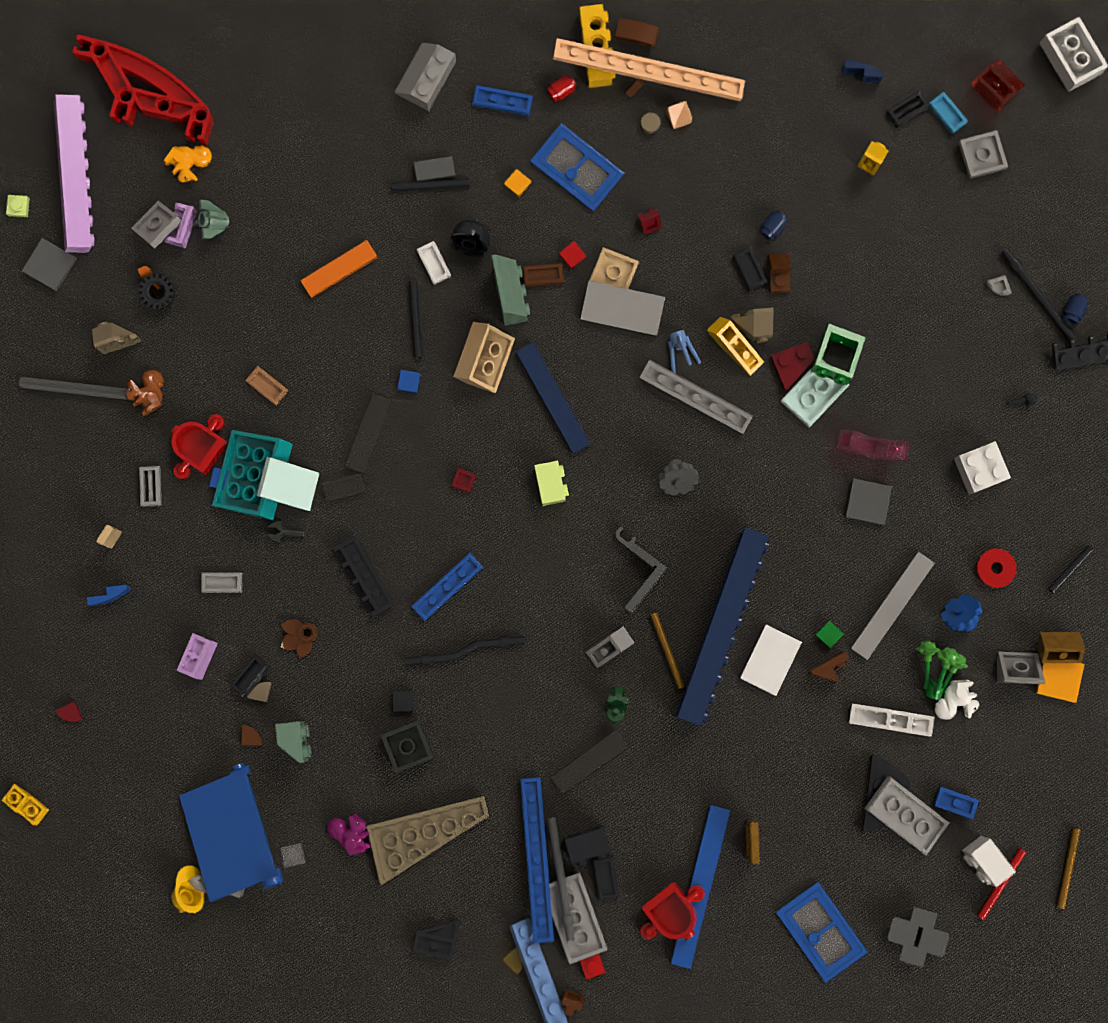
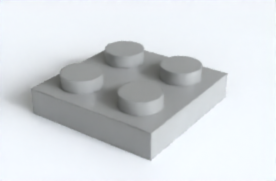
M997 130L962 139L958 142L969 179L1008 168Z
M157 201L131 229L155 249L182 220L160 201Z

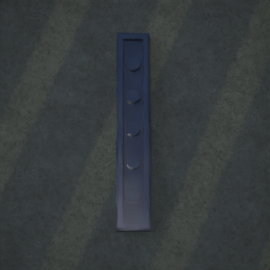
M531 343L516 351L572 453L575 454L589 446L590 442L535 344Z

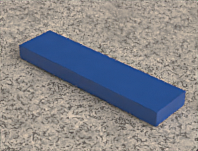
M469 553L411 607L426 621L472 579L483 566Z

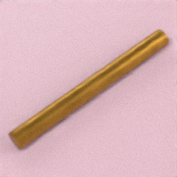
M653 613L650 617L677 689L684 688L683 679L658 613Z
M1072 829L1057 908L1065 909L1081 831L1079 829Z

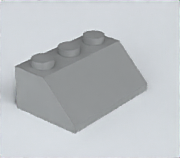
M422 43L395 90V94L429 111L456 63L455 53L437 44Z

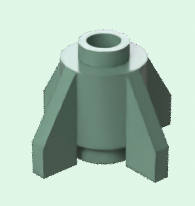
M199 200L200 210L203 211L199 213L198 220L193 222V227H203L202 239H211L225 230L229 225V217L225 211H222L210 201Z

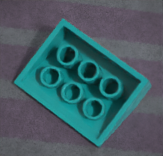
M232 430L212 506L273 520L278 502L257 496L266 458L270 457L288 463L293 444L280 438ZM226 470H228L229 472H228V475H227V479H226V482H225V486H224V489L222 490V485H223L225 473H226Z

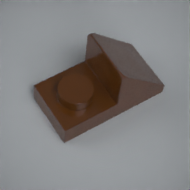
M769 254L770 293H789L791 270L789 255Z
M846 651L841 652L808 672L810 675L838 683L840 681L833 667L837 670L845 666V661L849 659Z

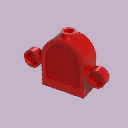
M214 414L210 416L207 427L197 422H187L180 426L176 425L170 433L172 435V448L176 455L183 459L182 463H178L174 467V475L177 478L187 479L191 474L190 465L207 475L228 446L226 440L214 433V431L222 430L225 426V421L220 415Z
M676 882L671 883L641 907L652 921V923H646L641 927V935L645 939H653L659 931L670 939L684 938L686 941L696 934L693 929L697 923V912L692 902H699L704 898L705 891L703 887L699 885L692 886L686 896Z

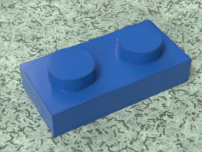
M939 786L933 806L973 819L979 800Z

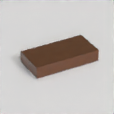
M562 263L523 266L525 287L564 284Z

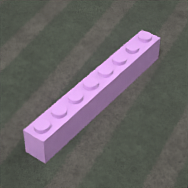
M55 95L54 112L65 252H89L91 246H94V235L90 234L93 218L92 215H89L88 208H91V197L87 196V189H90L89 177H86L85 171L88 170V159L84 158V151H87V141L83 140V133H85L86 128L85 121L81 119V114H84V103L80 102V95Z

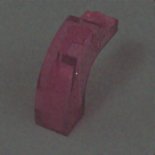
M840 430L836 449L873 460L886 462L907 461L911 442L907 440L876 438L853 430Z

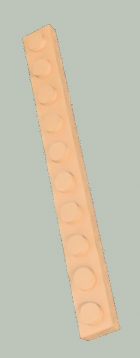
M556 39L553 60L741 101L745 80L563 39Z

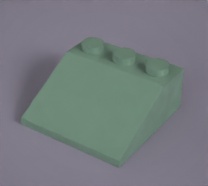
M496 254L492 255L493 271L504 325L527 321V315H530V308L528 303H524L523 296H527L525 284L521 285L520 277H523L521 265L517 266L514 259Z

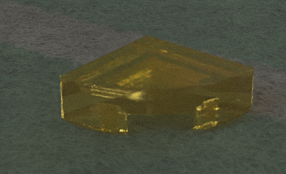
M516 946L503 961L518 975L523 963Z

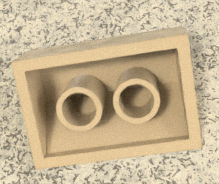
M473 322L453 377L469 385L496 393L515 338L489 324Z

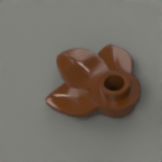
M296 619L282 623L281 627L288 634L283 639L281 648L297 650L300 658L308 655L312 650V642L317 638V628L311 623L303 624ZM307 629L311 630L309 637H306L304 634Z

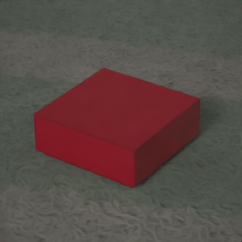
M458 468L451 487L470 494L477 475Z

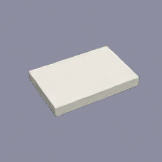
M765 625L740 679L776 696L802 642Z

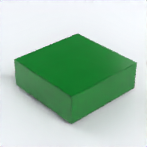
M828 621L815 636L831 649L844 634L832 622Z

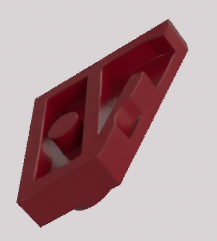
M808 341L770 356L784 391L790 388L815 359Z

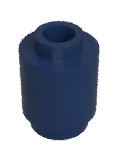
M779 210L777 212L772 211L762 223L759 232L769 240L776 238L788 223L786 215Z
M1081 294L1070 296L1063 311V319L1071 324H1078L1088 307L1089 302L1086 300L1087 298Z

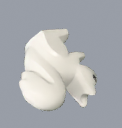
M950 681V685L944 692V698H941L935 705L936 715L941 719L948 720L955 716L957 706H963L965 716L971 718L972 713L979 707V702L972 699L977 697V694L968 690L973 685V681Z

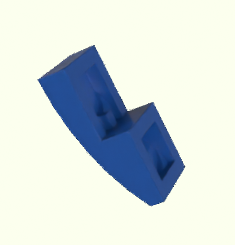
M129 585L106 587L107 595L87 597V604L93 607L112 602L128 593L131 587Z

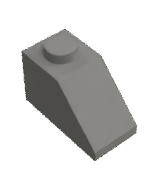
M623 626L586 653L596 668H599L635 642Z

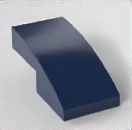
M845 60L842 66V74L861 75V82L880 83L883 79V72L865 63Z

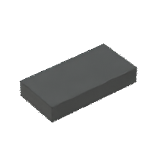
M452 156L414 162L417 182L456 177Z

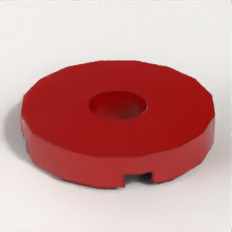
M991 549L985 551L978 559L976 573L979 580L991 588H1001L1008 585L1016 575V562L1009 552L1003 549ZM993 563H998L1001 566L1000 573L995 574L992 572L991 566Z

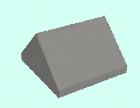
M998 652L997 683L1044 684L1045 679L1038 653Z

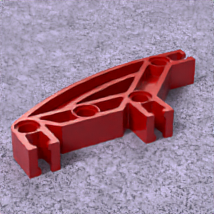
M77 35L76 40L80 44V48L88 46L90 51H80L78 47L74 46L72 53L78 60L96 64L115 96L109 115L113 122L121 123V120H124L128 126H133L139 107L146 116L182 125L188 123L185 132L188 141L195 142L196 138L193 136L196 128H202V133L197 135V139H199L201 144L207 145L213 126V116L202 100L181 80L162 66L134 51L106 41ZM100 50H105L102 55H97ZM125 74L139 79L163 95L133 88ZM130 95L131 99L127 102L124 101V98ZM169 105L166 111H161L162 106ZM122 109H127L126 116H122V119H119ZM200 115H207L204 120H198Z

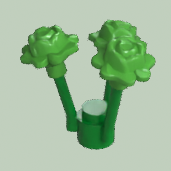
M921 642L920 647L915 648V650L924 655L925 682L923 688L926 689L925 695L929 698L940 700L953 674H956L958 669L968 667L965 664L966 658L957 653L953 648L947 647L940 651L939 648H936L934 642ZM937 653V658L943 662V668L939 679L931 680L930 683V662L932 661V655ZM948 669V670H949V673H948V675H947V677H946L944 683H942V682H943V679H944V676H945V673H946V670Z

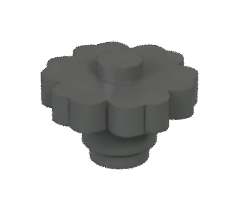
M679 459L671 460L667 467L663 469L664 473L658 476L660 488L664 489L666 494L673 496L678 493L686 494L694 489L693 485L699 483L698 471L693 469L692 464H687Z

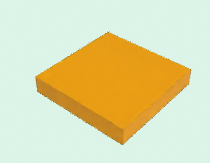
M1042 663L1041 668L1045 683L1037 684L1036 694L1076 703L1085 664Z

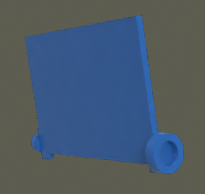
M244 763L233 766V772H230V775L179 796L210 902L262 882L264 889L284 883L280 868H275L248 778V774H251L249 766H244Z

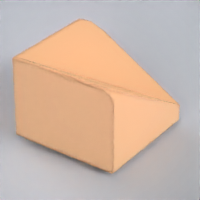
M686 101L667 108V114L673 129L692 123V116Z

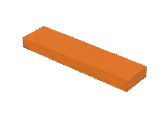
M366 240L300 281L310 297L313 298L378 257Z

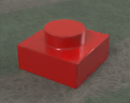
M599 953L580 960L586 979L605 973Z

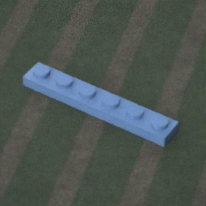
M530 918L510 925L512 936L544 1023H568L539 943H533V930Z

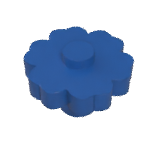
M961 595L959 599L954 598L945 605L946 610L941 613L944 624L947 627L949 626L952 631H972L976 628L979 621L978 615L983 612L982 605L972 595Z

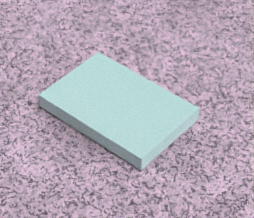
M810 369L780 402L810 428L849 384L840 385L832 379L818 377L815 373L810 372Z
M267 457L257 496L310 511L319 473Z

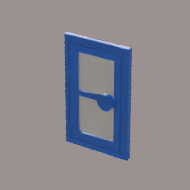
M562 123L530 160L533 165L593 212L625 174Z
M819 882L813 884L776 911L825 983L868 952Z

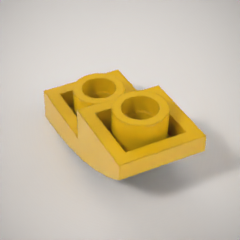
M16 784L11 787L2 799L13 811L20 813L34 826H37L49 811L45 805Z

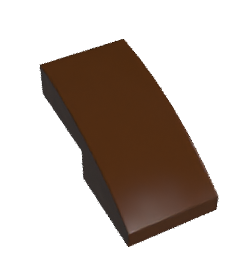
M620 18L615 37L618 40L635 41L637 45L655 47L659 27Z

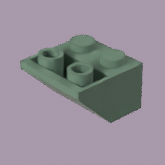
M305 721L275 724L277 745L299 763L309 761L311 746L307 745L306 737H309L310 733L309 726L305 725Z

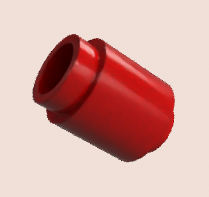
M564 74L549 84L550 87L546 90L554 102L557 100L561 101L575 91L576 83L571 76L567 77Z

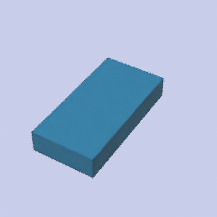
M945 92L929 103L930 109L951 134L968 122Z

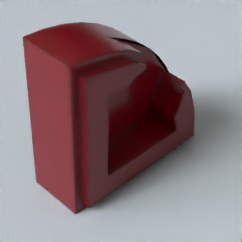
M76 702L56 710L57 714L66 721L78 722L84 720Z

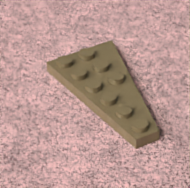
M481 796L368 825L367 831L370 833L369 839L380 885H383L488 817L489 813L485 797Z

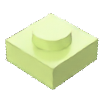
M8 195L6 214L15 217H28L30 198L28 196Z

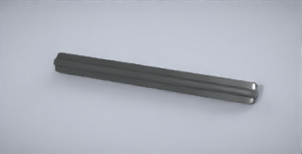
M20 377L19 387L26 389L128 400L125 396L126 388Z

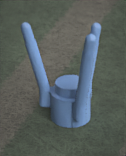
M684 330L670 335L671 341L668 342L670 348L671 371L676 374L674 347L676 350L682 349L689 366L692 363L686 349L687 346L697 363H701L690 342L689 336H686Z

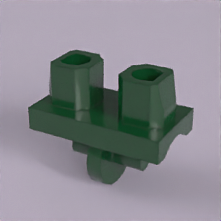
M613 687L611 696L608 695L605 712H607V717L611 722L618 723L625 715L628 705V698H624L625 688Z

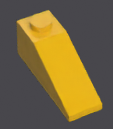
M719 317L707 329V332L748 375L751 376L764 363L731 320Z

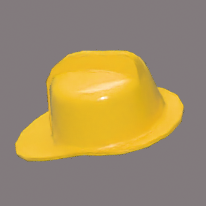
M185 866L177 874L175 889L172 892V902L180 913L185 911L196 913L203 907L204 893L194 889L188 881L202 874L194 866Z

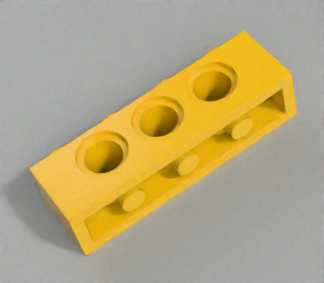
M603 4L580 7L579 15L583 44L593 46L595 43H600L603 49L612 50V48H608V41H611L610 30L606 29L605 23H608V13L603 10ZM598 25L600 29L593 30L591 26ZM586 67L589 88L612 85V78H615V73Z

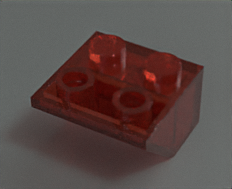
M1000 58L986 67L971 84L997 112L1026 86Z

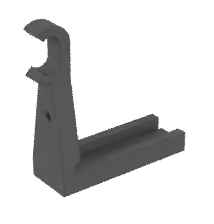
M622 526L616 531V539L652 569L656 568L625 606V610L632 615L665 574L667 567L635 544L636 537H632V540L629 542L621 538Z

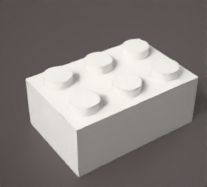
M1080 17L1046 34L1040 42L1041 47L1068 92L1101 75L1108 67Z

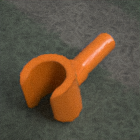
M147 266L138 269L142 279L152 274ZM153 284L157 290L161 288L159 284Z

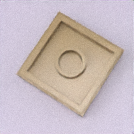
M603 247L590 281L629 289L639 261Z

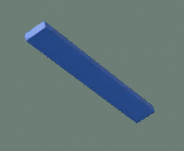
M541 778L520 779L533 943L553 942L554 934Z
M710 805L689 887L690 889L694 885H699L705 891V896L701 901L692 902L697 912V923L693 929L696 934L687 941L684 938L676 939L671 964L691 969L730 814L728 809Z

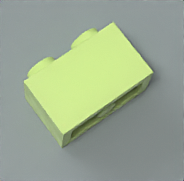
M558 461L535 465L542 506L565 502V496H569L567 484L563 485L561 477H565L563 465L559 466Z

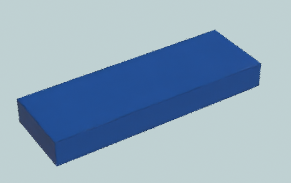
M476 85L472 104L473 106L529 116L533 96Z

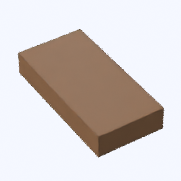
M259 366L245 380L275 406L289 392Z

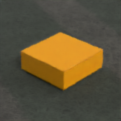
M516 169L504 183V186L520 197L531 184V180Z

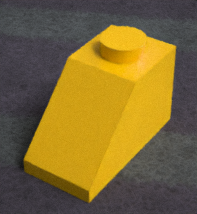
M872 141L857 166L874 176L889 150L885 149L886 147L883 144Z

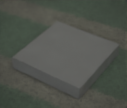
M42 238L22 272L57 292L77 258Z
M853 478L845 518L885 525L892 486Z

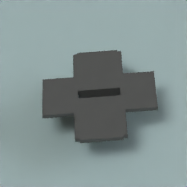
M914 907L910 921L897 917L892 919L887 938L888 941L903 945L899 958L900 961L923 967L927 953L943 957L949 940V933L934 929L937 913ZM918 928H919L918 936H917L916 943H915V946H914L915 938H916L917 931H918Z

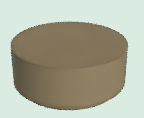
M647 113L642 117L641 128L644 132L652 134L659 129L660 118L658 115Z

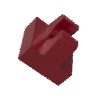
M650 208L648 213L644 215L642 213L638 214L641 230L644 235L662 228L660 215L656 209Z

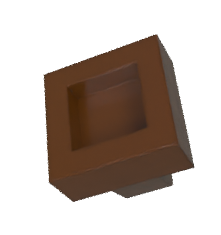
M565 989L561 1005L565 1006L564 1014L572 1017L574 1009L581 1011L584 995Z

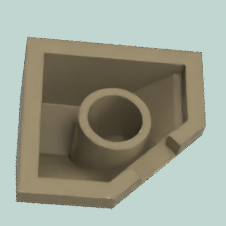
M773 308L753 309L744 313L742 317H740V314H734L730 317L735 327L750 340H757V343L768 342V339H771L773 336Z
M103 322L92 329L94 346L104 355L141 342V339L136 334L113 323Z

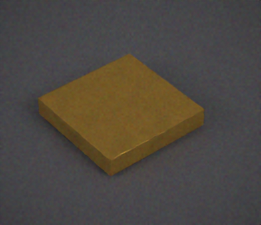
M746 820L747 860L752 864H760L758 822Z

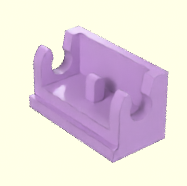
M176 203L174 213L182 221L164 238V242L186 248L197 211L193 206Z
M193 633L177 671L202 680L218 643Z

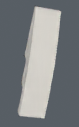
M852 704L849 723L932 737L935 717Z

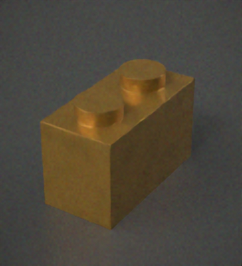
M1040 632L1037 649L1042 663H1082L1085 646L1080 632Z

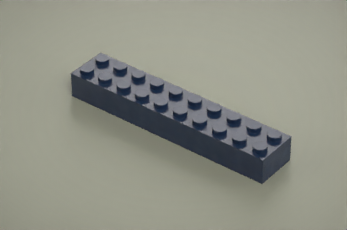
M746 527L741 531L675 714L676 718L701 726V723L706 722L709 714L706 711L707 706L713 703L716 694L713 692L715 685H719L722 678V673H720L721 667L726 666L729 654H726L728 647H732L736 639L733 633L735 629L740 627L743 619L740 616L741 611L746 609L750 599L747 597L748 591L753 590L756 579L753 577L757 571H760L763 560H760L761 555L766 553L770 543L767 541L768 535Z

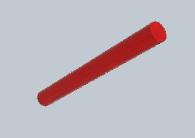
M1021 848L1018 849L1010 862L1014 871L1026 854V851ZM1011 876L993 889L977 915L979 918L985 920Z

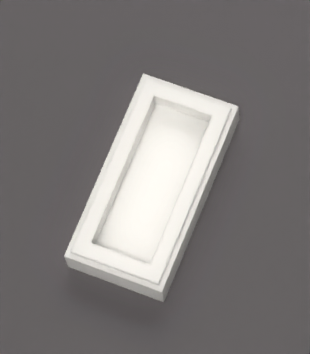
M434 241L416 249L434 285L451 277Z

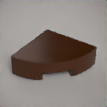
M635 78L625 94L633 97L643 86L645 80Z
M242 725V745H263L261 736L254 728Z

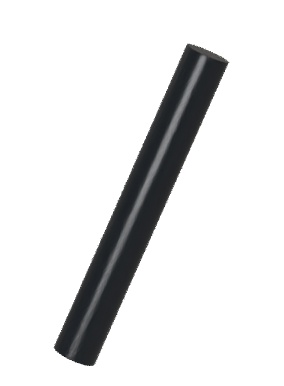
M1087 546L1048 590L1054 594L1094 550Z

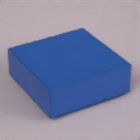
M401 370L398 390L417 393L421 374Z

